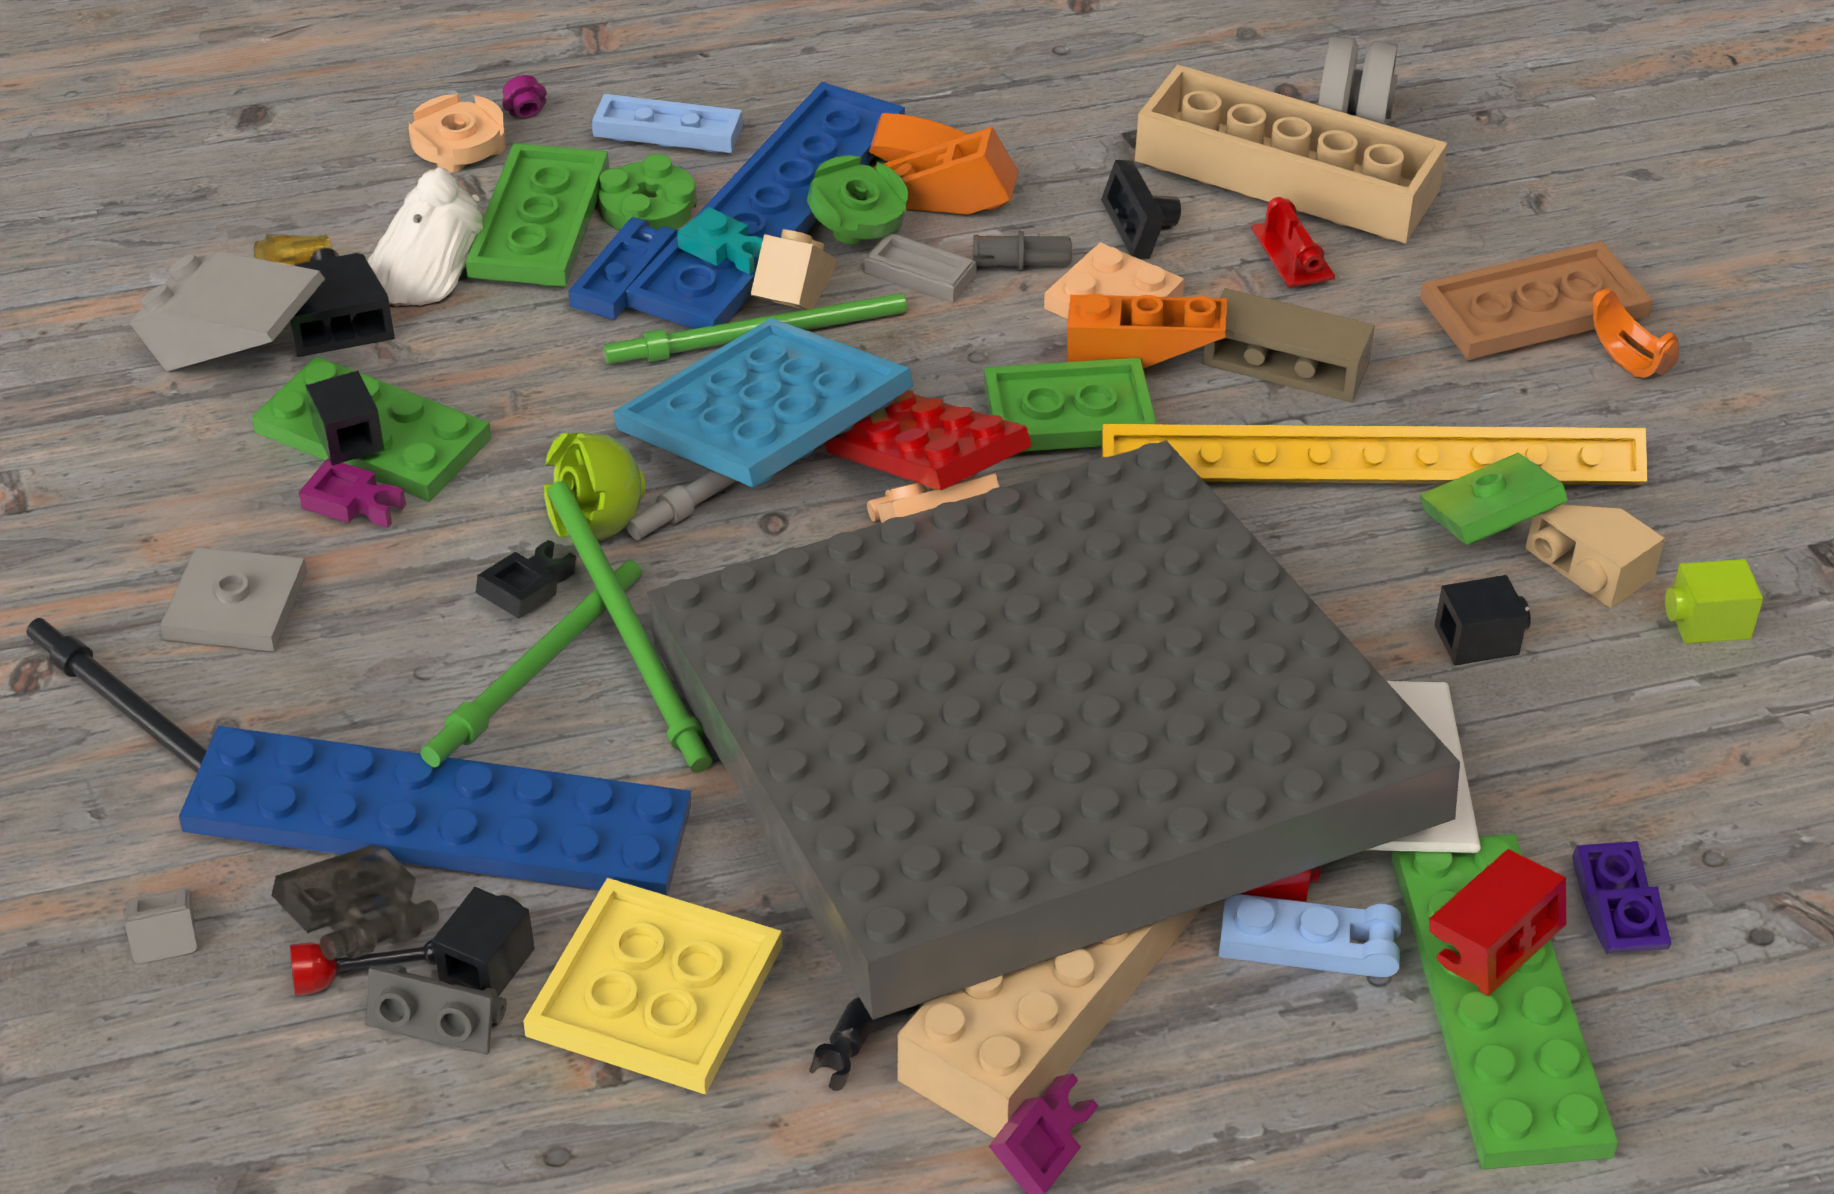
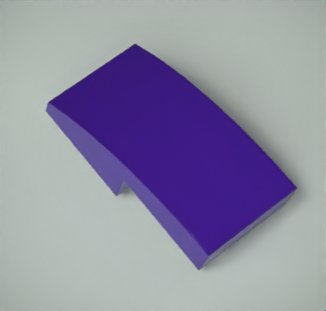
M1638 841L1577 845L1572 854L1576 876L1591 923L1606 954L1669 949L1671 939L1658 886L1649 887Z

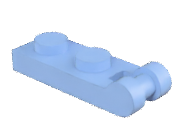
M1237 894L1224 900L1218 957L1371 977H1389L1399 970L1400 948L1394 943V940L1401 934L1402 917L1397 908L1387 904L1372 905L1364 910ZM1350 939L1364 940L1367 942L1364 944L1350 943Z

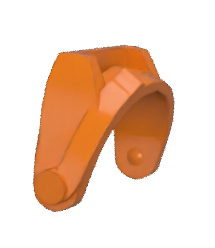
M1609 288L1601 289L1594 295L1592 303L1595 330L1606 352L1618 365L1638 378H1646L1654 373L1663 375L1675 366L1679 359L1678 337L1674 333L1667 332L1660 339L1652 335L1634 320L1620 303L1616 293ZM1627 341L1630 342V343H1631L1632 345H1634L1635 347H1637V348H1638L1639 350H1641L1642 352H1644V353H1645L1646 355H1648L1649 357H1647V356L1643 355L1642 353H1640L1639 351H1637V350H1636L1635 348H1633L1630 344H1628Z

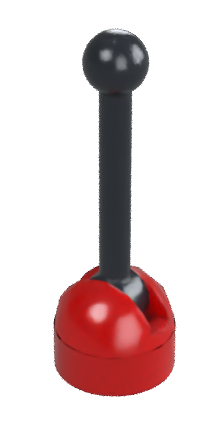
M432 940L420 948L335 958L331 951L321 944L307 942L289 945L295 996L321 992L332 983L337 971L425 960L429 964L436 965Z

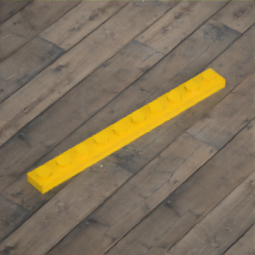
M1103 424L1102 457H1111L1138 449L1148 443H1159L1167 440L1204 482L1446 484L1518 452L1562 482L1563 485H1643L1647 482L1646 428Z

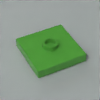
M1519 452L1420 494L1424 511L1465 545L1473 544L1563 505L1568 501L1563 483Z

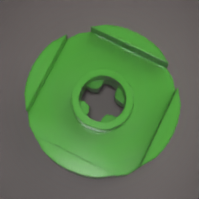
M652 154L641 162L607 169L600 174L598 194L600 213L605 222L616 230L620 231L632 217L648 221L652 228L660 229L662 226L678 229L690 220L691 209L693 207L696 208L697 194L694 179L684 169L672 165V160L667 155Z
M852 155L839 156L823 162L815 172L807 196V203L814 216L828 229L833 230V235L838 241L850 245L859 243L861 239H877L899 230L904 220L908 200L907 187L894 170L877 162L876 169L868 165H861L862 157ZM850 194H851L852 196L858 198V199H867V200H857V199H854V198H852V197L850 196Z

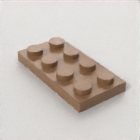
M1603 241L1423 282L1420 296L1422 302L1467 360L1594 330L1592 299L1601 289L1609 288L1614 291L1620 303L1634 320L1648 317L1653 302L1652 298Z

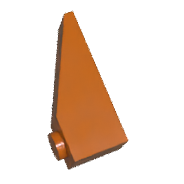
M993 127L883 163L894 170L904 181L908 190L907 210L966 215L984 209L995 210L1011 201L1019 172Z

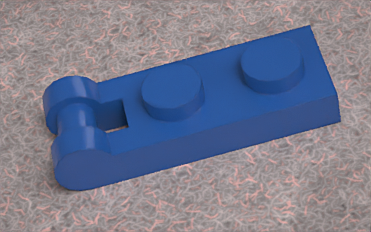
M636 217L629 219L568 290L570 307L615 320L627 306L625 290L677 236L678 230L667 226L656 229L650 227V223L646 220Z

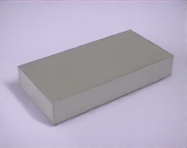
M891 233L884 236L865 258V273L954 303L976 276V261Z

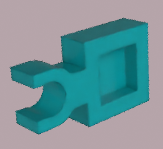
M708 207L677 231L678 248L715 266L728 259L734 262L736 268L749 275L755 272L754 257L759 258L763 239L757 236H748L747 224Z

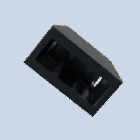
M322 248L312 254L309 262L293 265L319 270L325 278L290 320L297 357L395 339L388 295L363 254L353 253L340 256L337 251L331 248Z

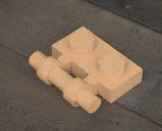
M976 473L943 490L916 482L886 490L885 496L867 501V510L873 522L881 520L884 523L890 518L908 516L935 508L945 502H956L987 493L991 489L999 487L996 473L978 477Z

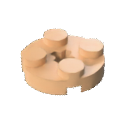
M459 94L433 98L421 104L413 112L414 122L412 124L409 123L408 127L411 147L418 156L429 162L436 163L437 167L446 168L450 173L459 172L466 164L475 163L489 156L501 154L506 149L503 112L493 101L474 95L475 103L460 102Z

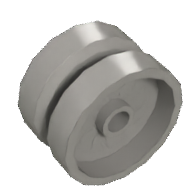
M1331 35L1326 53L1318 105L1386 125V120H1391L1398 75H1394L1398 44L1373 41L1367 49L1364 69L1359 70L1356 69L1358 44L1355 38Z

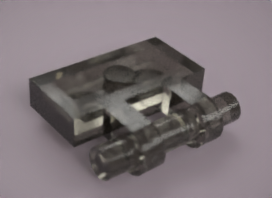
M370 845L276 875L271 894L307 933L328 926L331 927L334 932L323 935L320 939L321 951L328 960L344 955L352 959L367 955L374 951L376 944L390 939L396 942L407 941L419 936L422 928L433 925L439 920V911L433 901L426 900L414 904L410 900L416 878L386 848L377 845ZM376 910L381 916L368 920L363 914Z

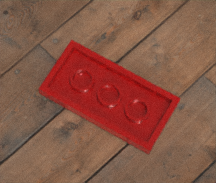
M909 390L896 397L889 406L877 409L855 423L851 430L838 434L825 442L827 453L938 490L950 487L1032 447L1027 426L1003 420L998 415L989 416L975 412L970 407H958L944 403L941 399L919 396Z

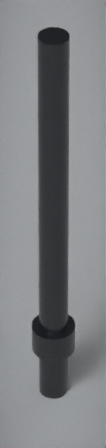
M36 618L28 625L27 636L50 654V661L53 665L69 677L78 676L193 771L198 773L207 752L203 746L94 660L93 651L78 638L72 635H63L43 618Z

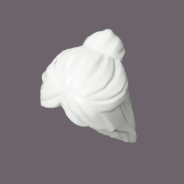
M437 167L434 170H428L418 179L417 186L407 194L404 204L398 210L386 233L378 242L373 254L368 258L369 265L388 295L389 304L395 307L400 305L423 306L439 302L449 295L456 287L459 276L466 267L465 261L476 234H479L483 229V217L478 209V203L467 191L458 186L457 180L452 177L446 168Z

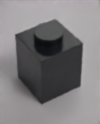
M358 370L305 385L313 427L332 466L385 450L378 409Z
M1507 575L1442 585L1434 627L1454 666L1520 654L1524 632L1529 629L1531 624V614L1526 599L1523 596H1518Z
M474 887L432 940L439 980L450 985L457 984L482 991L487 987L493 988L497 991L498 997L535 949L529 909L523 907L518 901L509 896H497L478 887Z

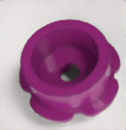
M521 75L514 77L503 87L502 93L504 97L502 106L505 111H509L511 116L516 115L522 119L532 118L546 104V88L539 84L538 80L533 76Z

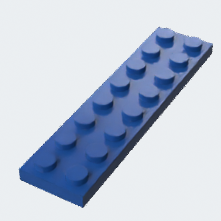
M821 82L696 216L710 207L747 224L748 236H757L762 239L764 234L781 238L783 229L806 234L818 221L807 203L810 184L818 167L829 159L849 155L862 157L860 164L868 165L876 156L870 153L869 150L880 116L883 113L905 115V107ZM676 236L625 290L627 307L691 329L727 323L751 296L759 258L754 257L755 272L751 275L737 269L735 263L728 259L715 266L678 248Z
M217 726L179 814L182 832L599 891L606 879L610 878L668 896L691 809V791L450 757L438 767H432L423 760L421 753Z

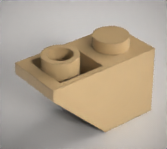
M784 229L782 230L781 238L764 234L751 295L770 303L803 310L812 309L815 307L835 271L838 259L823 251L825 244L812 240L810 235Z
M1560 505L1532 518L1525 549L1574 582L1582 590L1591 594L1609 608H1613L1655 579L1665 538L1622 508Z

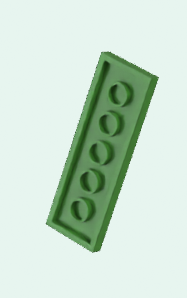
M1516 834L1479 836L1481 849L1477 853L1393 851L1392 863L1481 1169L1614 1158L1618 1140L1551 939L1490 996L1479 992L1477 985L1447 970L1436 959V955L1444 948L1453 950L1459 956L1461 955L1453 945L1441 941L1429 932V918L1505 850L1510 849L1522 855Z

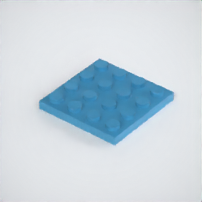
M770 318L614 410L613 415L619 431L750 487H755L770 481L775 473L796 460L808 457L815 451V448L834 436L851 430L855 423L877 409L889 406L896 397L914 386L910 368Z

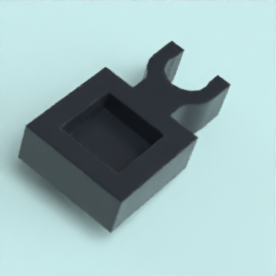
M550 540L540 544L535 549V555L529 559L517 552H513L477 575L476 593L520 619L556 595L557 583L574 574L576 555L570 552L561 559H553L554 543Z

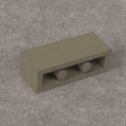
M1228 288L1224 289L1220 298H1227L1226 338L1204 346L1203 365L1353 402L1369 366L1375 329L1374 324Z

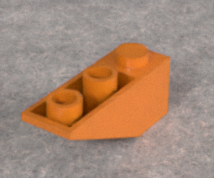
M1097 293L1088 295L1070 294L1067 321L1068 362L1140 358L1142 367L1146 368L1226 338L1227 298H1209L1206 296L1157 297L1154 295L1115 296Z

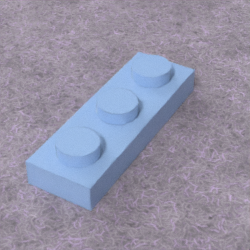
M611 94L603 95L592 119L593 137L609 138L619 142L634 141L658 144L662 147L676 146L701 149L710 153H732L743 126L742 110Z

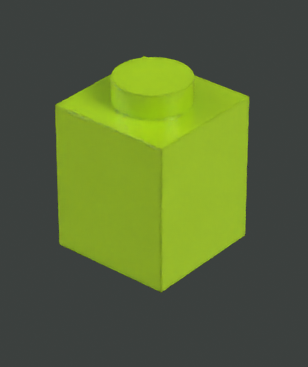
M1746 559L1679 563L1673 587H1669L1665 594V609L1668 619L1676 622L1684 644L1751 639L1763 602L1762 594Z

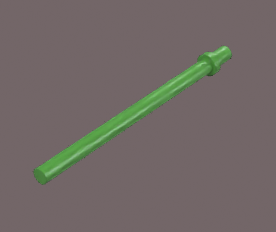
M565 481L555 482L548 488L547 493L669 727L667 738L674 749L681 750L692 772L698 773L708 769L713 760L702 740L704 730L699 720L689 716L568 483Z

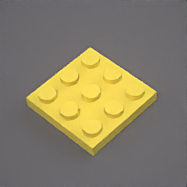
M607 878L523 1020L525 1036L706 1095L782 949V931Z

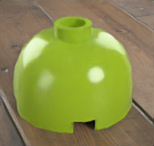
M585 432L562 433L553 441L547 454L545 466H555L553 474L554 483L558 481L568 483L598 541L610 539L626 528L629 520L634 517L640 500L645 494L644 475L638 468L630 451L620 441L604 434ZM554 483L544 484V498L548 517L555 532L561 538L567 537L569 534L547 493L548 488Z

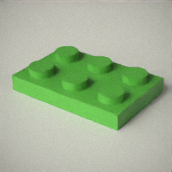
M1140 358L984 367V388L989 415H998L1003 420L1027 426L1032 447L1022 452L1102 446L1103 424H1156Z

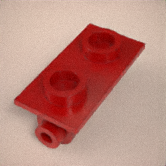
M1275 197L1270 200L1267 205L1265 223L1254 224L1251 226V229L1287 288L1335 280V274L1324 259V250L1311 239L1295 214L1296 207L1293 202L1283 197Z

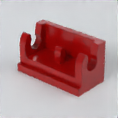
M1510 849L1505 850L1429 918V932L1441 941L1453 945L1461 955L1459 956L1453 950L1444 948L1436 955V959L1447 970L1477 985L1479 992L1490 996L1567 924L1566 877Z

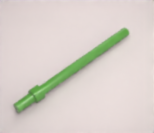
M899 293L666 333L664 329L643 332L642 338L603 344V352L607 365L646 358L648 363L668 360L672 353L728 344L770 318L803 330H811L903 314L907 312V304L904 294Z
M626 560L614 571L624 592L642 577L641 567L632 560ZM597 588L473 702H463L446 717L445 727L421 749V756L428 765L438 767L462 744H472L487 730L489 726L488 720L607 610Z

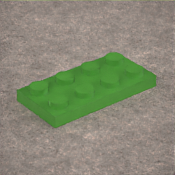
M513 143L483 217V229L479 234H476L465 261L467 277L489 279L491 281L533 283L542 286L566 287L599 197L600 174L609 169L608 151Z
M316 356L251 416L255 433L326 460L328 456L313 427L305 385L354 372V370ZM360 373L378 409L385 450L343 463L374 472L376 481L402 488L405 493L430 502L492 439L490 423Z

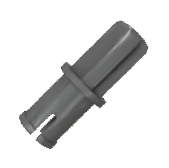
M1018 231V236L973 235V260L976 261V267L1018 266V271H1023V266H1068L1072 261V241L1068 236H1024V231Z

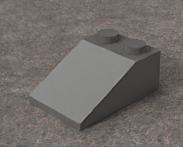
M221 251L198 258L194 254H189L179 259L170 267L168 272L171 277L165 284L154 288L142 298L141 304L144 307L129 324L166 372L273 342L325 278L319 270Z

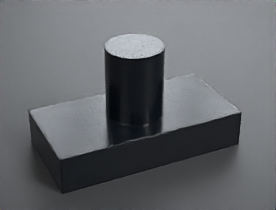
M1115 160L1101 201L1130 255L1136 258L1150 259L1162 226H1176L1181 216L1180 200L1174 196L1152 195L1133 161Z

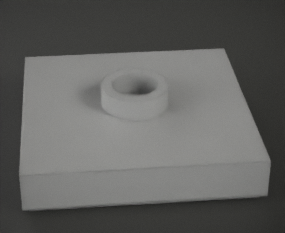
M195 547L161 621L160 630L163 640L274 652L307 574L305 558Z

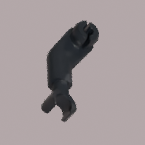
M860 997L853 999L847 1005L830 1036L831 1044L824 1043L815 1049L809 1072L813 1074L820 1067H831L837 1072L832 1074L828 1087L833 1091L843 1089L851 1070L849 1058L859 1053L869 1034L911 1016L920 1004L873 1020Z

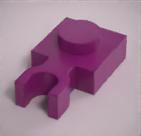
M328 458L299 491L302 509L350 523L357 513L369 517L372 523L388 528L392 524L389 506L401 510L406 506L404 489L388 484L377 485L374 472L345 463L332 466Z
M1073 1073L1056 1076L1046 1089L1044 1099L1042 1097L1025 1099L989 1145V1148L1026 1194H1046L1081 1148L1069 1131L1075 1124L1087 1121L1098 1108V1104L1094 1099L1076 1102L1071 1107L1068 1099L1069 1092L1078 1082Z

